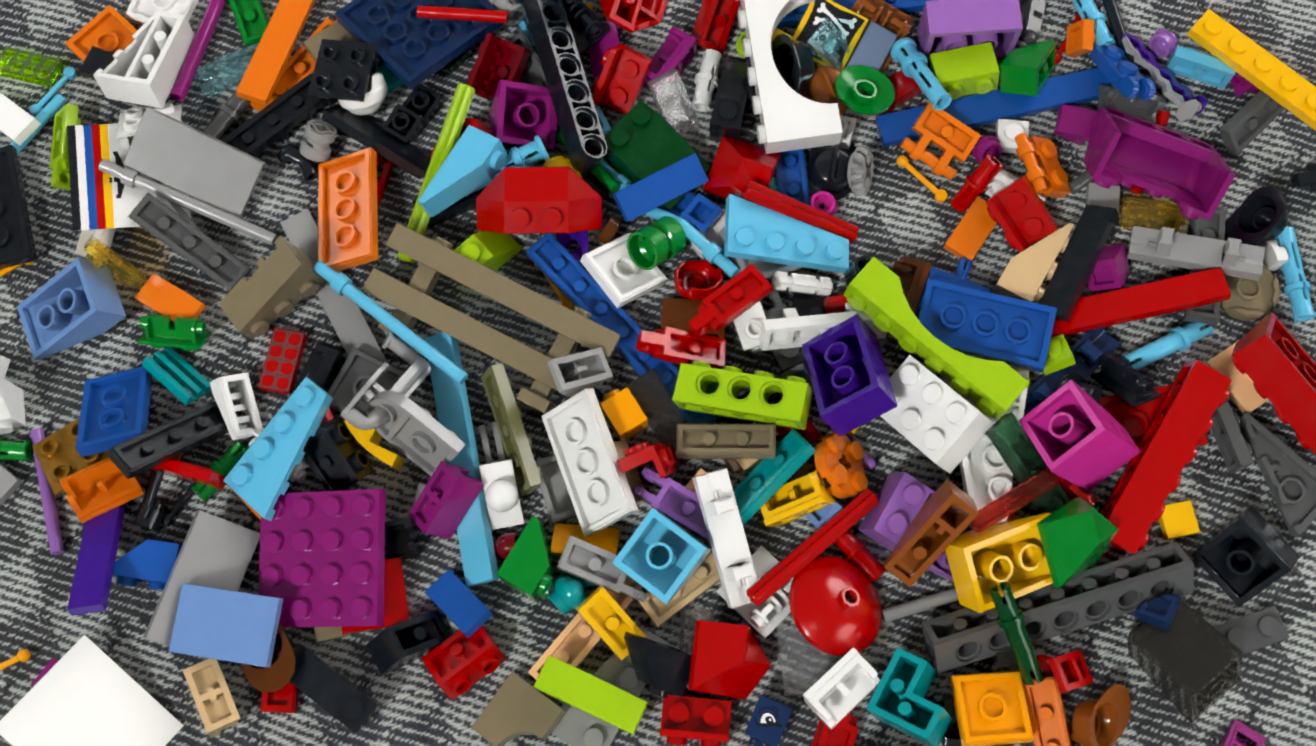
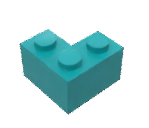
M897 647L866 709L877 720L929 746H939L952 720V717L943 707L924 699L936 675V671L930 663Z

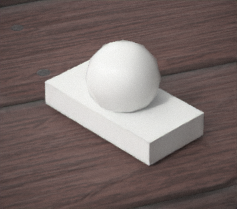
M512 458L479 465L491 529L496 530L524 524Z

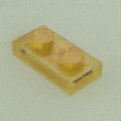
M93 235L84 244V250L87 252L85 257L99 268L105 265L115 273L112 276L122 285L129 287L132 284L139 289L146 280L144 272Z

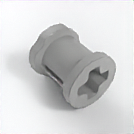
M488 0L495 9L508 11L509 20L508 23L504 24L509 27L517 25L526 16L524 5L518 3L517 0Z

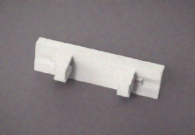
M845 303L844 312L799 316L796 308L783 309V318L762 321L759 343L762 351L802 347V344L856 314L877 335V339H886L887 332L878 329L871 317L863 311L854 309L849 303Z
M723 468L692 477L727 606L732 609L751 603L746 591L758 579L728 470ZM743 562L742 566L729 567L730 565Z

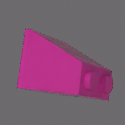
M1069 380L1019 420V423L1050 471L1087 492L1141 452L1126 429L1073 380Z

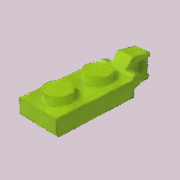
M70 103L63 106L54 116L49 168L52 169L51 187L66 191L70 190L67 126L81 125V119L78 118L79 106Z

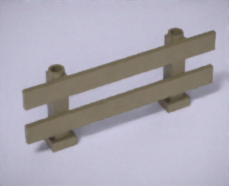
M396 223L385 245L419 262L413 277L407 285L373 268L362 288V291L394 306L396 309L392 316L410 330L413 329L419 319L534 378L535 380L530 389L527 390L522 387L516 399L545 414L555 408L556 404L551 402L550 399L554 391H558L547 362L551 359L574 354L578 344L589 349L602 347L605 357L610 359L621 338L620 334L590 320L592 314L578 306H574L573 310H570L451 250L453 247L452 243L438 236L433 241L399 223ZM443 274L558 332L547 356L430 297L440 275ZM379 322L378 328L386 332L391 331Z

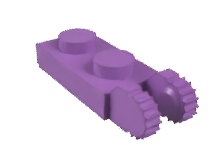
M645 467L641 472L644 479L662 488L657 496H654L643 487L633 485L631 488L632 494L650 504L651 508L659 510L674 522L704 540L709 541L697 494L669 477L667 479L664 477L660 478L658 473Z

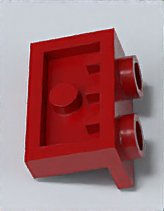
M624 44L608 49L601 61V65L604 66L601 75L596 77L590 89V92L593 94L594 105L602 103L626 115L636 104L653 59Z
M1025 175L995 192L986 201L988 214L993 221L999 222L1005 231L1006 241L1012 248H1016L1019 253L1054 233L1059 228Z
M482 625L470 638H467L459 629L421 659L438 686L453 700L459 695L466 693L472 685L485 675L494 672L506 660V657Z
M668 695L667 698H663L660 737H667L666 744L687 746V739L701 741L700 746H721V743H729L732 701Z

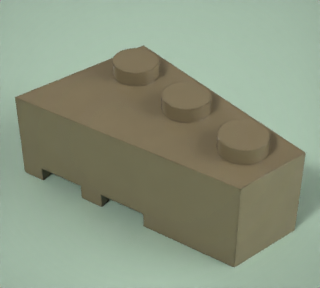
M281 235L274 242L277 248L267 259L265 256H261L257 260L256 265L258 269L249 279L242 277L219 303L238 332L251 339L265 334L273 322L280 317L290 314L298 302L305 297L312 296L318 291L319 285L326 281L313 271L314 264L308 256Z

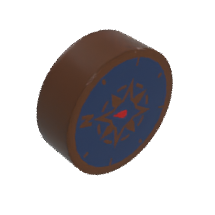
M611 213L595 239L604 245L609 243L618 231L622 219Z

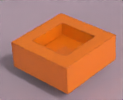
M1082 19L1067 26L1065 56L1076 58L1093 51L1096 38L1094 20Z

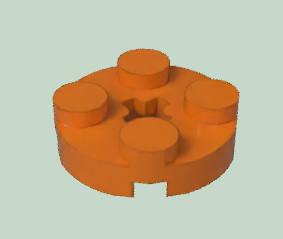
M836 432L820 438L822 442L816 444L814 448L816 449L814 461L820 479L827 478L828 483L831 485V487L826 489L839 499L852 497L867 489L868 480L865 476L862 462L864 451L861 444L856 440L851 442L847 436H839Z

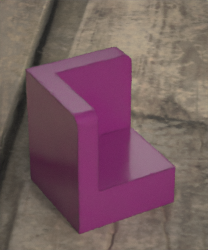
M1124 244L1103 247L1088 279L1090 292L1122 288L1130 275V267Z

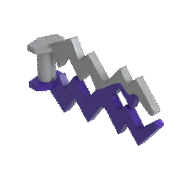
M1125 33L1122 36L1126 53L1133 56L1135 63L1149 70L1153 82L1162 87L1163 95L1179 107L1176 112V118L1180 122L1204 110L1209 101L1204 95L1194 97L1189 87L1178 83L1174 73L1160 66L1156 62L1154 53L1145 49L1142 40L1129 33Z

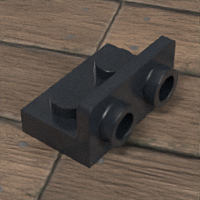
M339 417L318 428L315 436L309 437L304 447V458L326 491L345 490L373 471L367 455L361 451L346 424Z

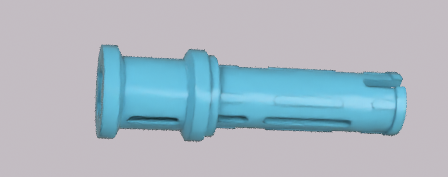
M905 37L896 41L890 50V55L894 61L901 64L903 74L914 79L935 110L941 111L947 108L952 98L928 68V59L925 54L918 52L917 45L912 38ZM901 48H904L907 54L904 55V53L901 51ZM927 81L931 84L932 88L928 86Z
M539 135L534 136L533 141L519 148L512 147L509 155L506 157L504 166L495 173L490 181L470 194L487 187L506 166L530 167L542 160L547 161L550 159Z

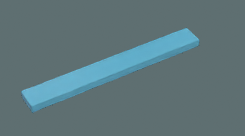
M444 332L425 338L427 343L463 370L458 339ZM428 360L431 367L430 375L438 422L445 428L452 430L466 444L449 464L465 468L469 471L467 477H472L482 482L466 383L464 381L462 384H459ZM482 488L457 527L466 587H475L500 579L496 575L498 566L484 489Z

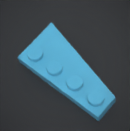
M729 194L726 198L724 256L845 273L849 269V239L735 195Z

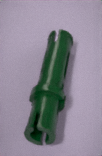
M999 583L1004 594L1003 597L1000 596L995 584L988 589V592L998 612V625L1005 630L1006 637L1018 664L1022 681L1025 685H1034L1030 671H1033L1037 683H1040L1045 679V674L1041 669L1027 629L1023 623L1025 621L1023 610L1017 607L1010 583Z

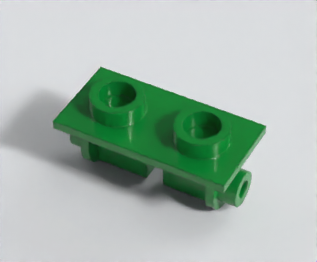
M147 314L140 318L139 326L141 329H145V332L137 340V344H146L154 348L176 347L184 351H194L201 349L211 336V333L206 332V323L201 322L199 318L176 317L174 319L175 327H171L170 316Z

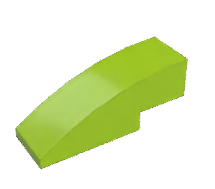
M548 655L533 686L551 697L632 735H635L649 704L602 679Z

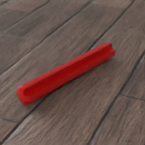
M749 181L744 187L743 197L773 211L849 239V243H852L858 235V226L754 181Z

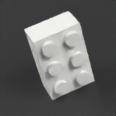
M911 355L905 359L890 377L898 406L880 415L929 459L950 474L993 424L989 418Z

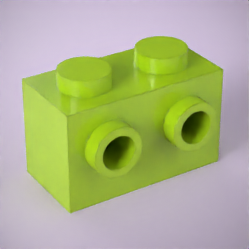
M991 42L930 54L929 69L945 91L949 93L952 100L962 96L986 94L990 91L998 90L1000 71Z

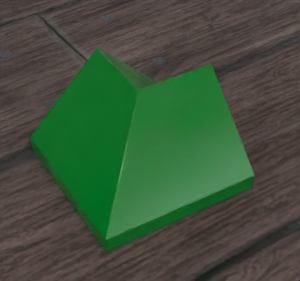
M1074 498L1037 523L1054 587H1062L1098 561L1119 530L1083 498Z

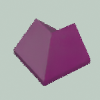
M499 80L488 114L493 136L500 139L501 143L523 146L533 141L534 136L539 135L545 149L555 150L557 116L548 87Z

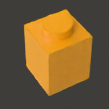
M628 387L621 391L615 389L603 397L600 408L619 441L628 440L649 427L646 415Z

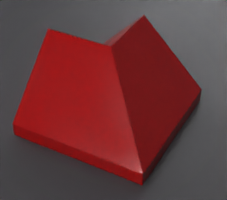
M723 135L707 177L709 181L705 183L703 191L723 198H727L729 194L745 199L743 191L749 181H754L770 188L781 153L766 154L763 147Z
M696 620L688 690L746 700L771 666L754 632L748 625Z

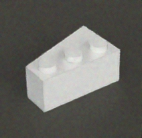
M157 11L132 35L134 41L124 50L118 49L113 54L114 60L104 70L99 68L93 74L106 98L163 108L195 36L186 15Z

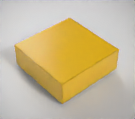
M1191 500L1165 505L1164 513L1159 519L1164 540L1200 533Z

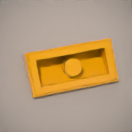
M555 523L550 549L552 556H562L570 535L618 555L620 528L607 527L592 536L584 537L580 525Z

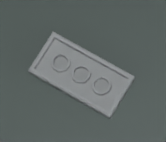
M146 107L123 162L124 165L238 218L242 217L266 163L151 107Z
M197 510L143 638L170 647L182 583L238 591L260 539V533Z

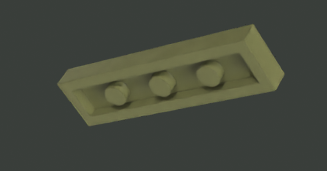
M503 363L491 365L481 379L501 436L507 459L512 458L519 497L533 493L542 484L541 468L538 463H535L531 451L532 441L529 434L525 432L522 423V410L520 405L515 402L512 392V379L506 373Z

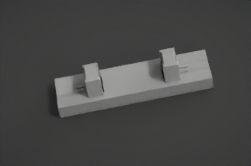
M1139 226L1132 227L1127 259L1197 271L1221 267L1223 274L1226 276L1259 281L1262 275L1265 247L1243 244L1241 239L1228 238L1225 241L1176 233L1174 228L1161 227L1160 230Z

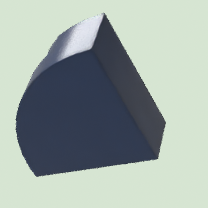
M1166 594L1148 602L1145 601L1137 608L1135 619L1169 631L1181 603V597Z

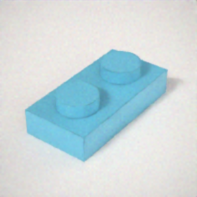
M1179 45L1168 59L1166 69L1175 74L1221 89L1227 86L1236 72L1217 57L1200 53L1191 47Z

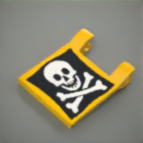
M815 0L813 3H808L809 6L793 37L778 28L775 29L771 39L772 42L780 34L789 36L791 40L802 41L810 47L814 62L822 66L834 67L841 72L851 57L869 19L831 0Z

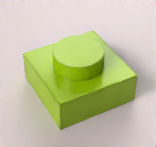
M1063 334L1052 337L1050 340L1043 370L1044 375L1076 364L1074 355Z

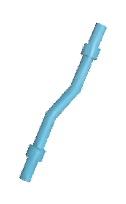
M605 160L599 163L620 184L619 190L633 184L630 178L624 173H618ZM658 207L645 213L648 217L655 220L664 216L675 219L682 226L686 237L703 252L702 256L710 264L715 263L730 278L739 273L740 269L724 256V250L716 242L711 243L686 219Z

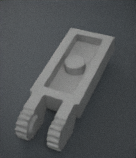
M570 535L557 565L558 569L595 585L602 586L616 594L622 593L641 602H645L647 594L644 591L624 584L627 574L612 564L617 557L616 554Z

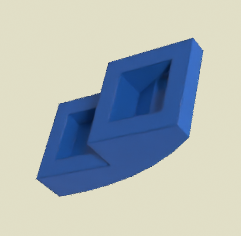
M688 192L685 198L670 211L663 205L658 206L660 209L686 219L703 235L708 232L724 212L721 207L700 193L695 196L691 192Z

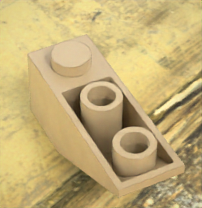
M1069 223L1012 257L991 293L1038 303L1045 291L1040 286L1045 278L1051 280L1058 265L1055 259L1059 252L1064 253L1071 238L1069 234L1074 224Z

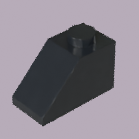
M435 610L386 627L367 644V647L382 675L408 665L426 655L451 635L439 611Z
M626 632L624 641L637 679L650 685L648 691L655 695L667 698L668 694L671 693L682 697L689 680L692 655L678 648Z

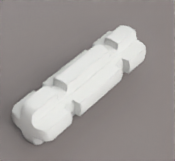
M776 271L771 280L773 289L786 291L789 288L790 292L814 294L816 291L817 295L829 296L833 289L832 279L829 277L819 276L816 279L814 275L790 273V276H788V272Z

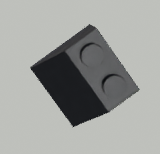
M1252 505L1228 522L1191 555L1238 607L1290 572L1300 558L1296 551Z

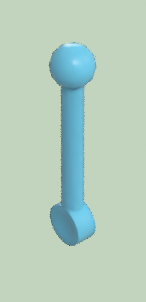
M66 67L63 70L64 76L37 104L30 106L29 110L32 115L37 116L42 107L68 80H73L77 77V72L73 67Z

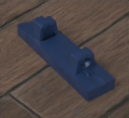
M1103 328L1089 330L1070 348L1074 355L1075 365L1048 375L1043 374L1028 389L1024 416L1053 394L1063 376L1068 373H1077L1086 380L1101 365L1099 363L1100 357L1105 353H1113L1120 344ZM1077 353H1081L1089 361V365H1087L1077 355Z

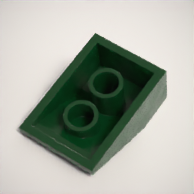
M642 100L604 136L607 144V153L603 160L608 162L618 172L624 173L633 183L694 153L697 154L706 175L711 169L708 163L665 118ZM688 192L662 205L670 211L685 198Z

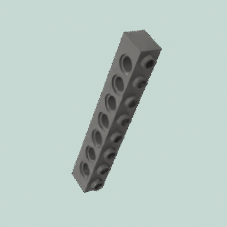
M1174 542L1082 571L1060 588L1054 587L1052 583L1016 598L1015 601L1018 609L1023 610L1025 615L1023 623L1027 629L1031 644L1134 612L1143 602L1162 597V595L1171 594L1181 597L1194 593V563L1181 546ZM964 608L922 622L925 650L938 674L1012 650L1005 630L998 625V612L996 608L983 613Z

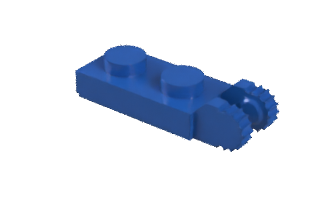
M1094 45L1090 58L1114 88H1117L1125 98L1134 99L1137 95L1142 100L1150 101L1155 97V83H1153L1151 78H1144L1138 71L1139 68L1124 55L1125 51L1115 45H1108L1107 47Z

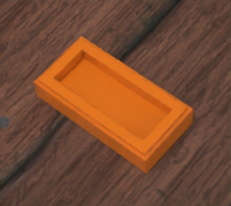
M977 196L943 247L958 258H967L966 262L968 259L973 261L998 223L993 221L988 214V206L985 200Z

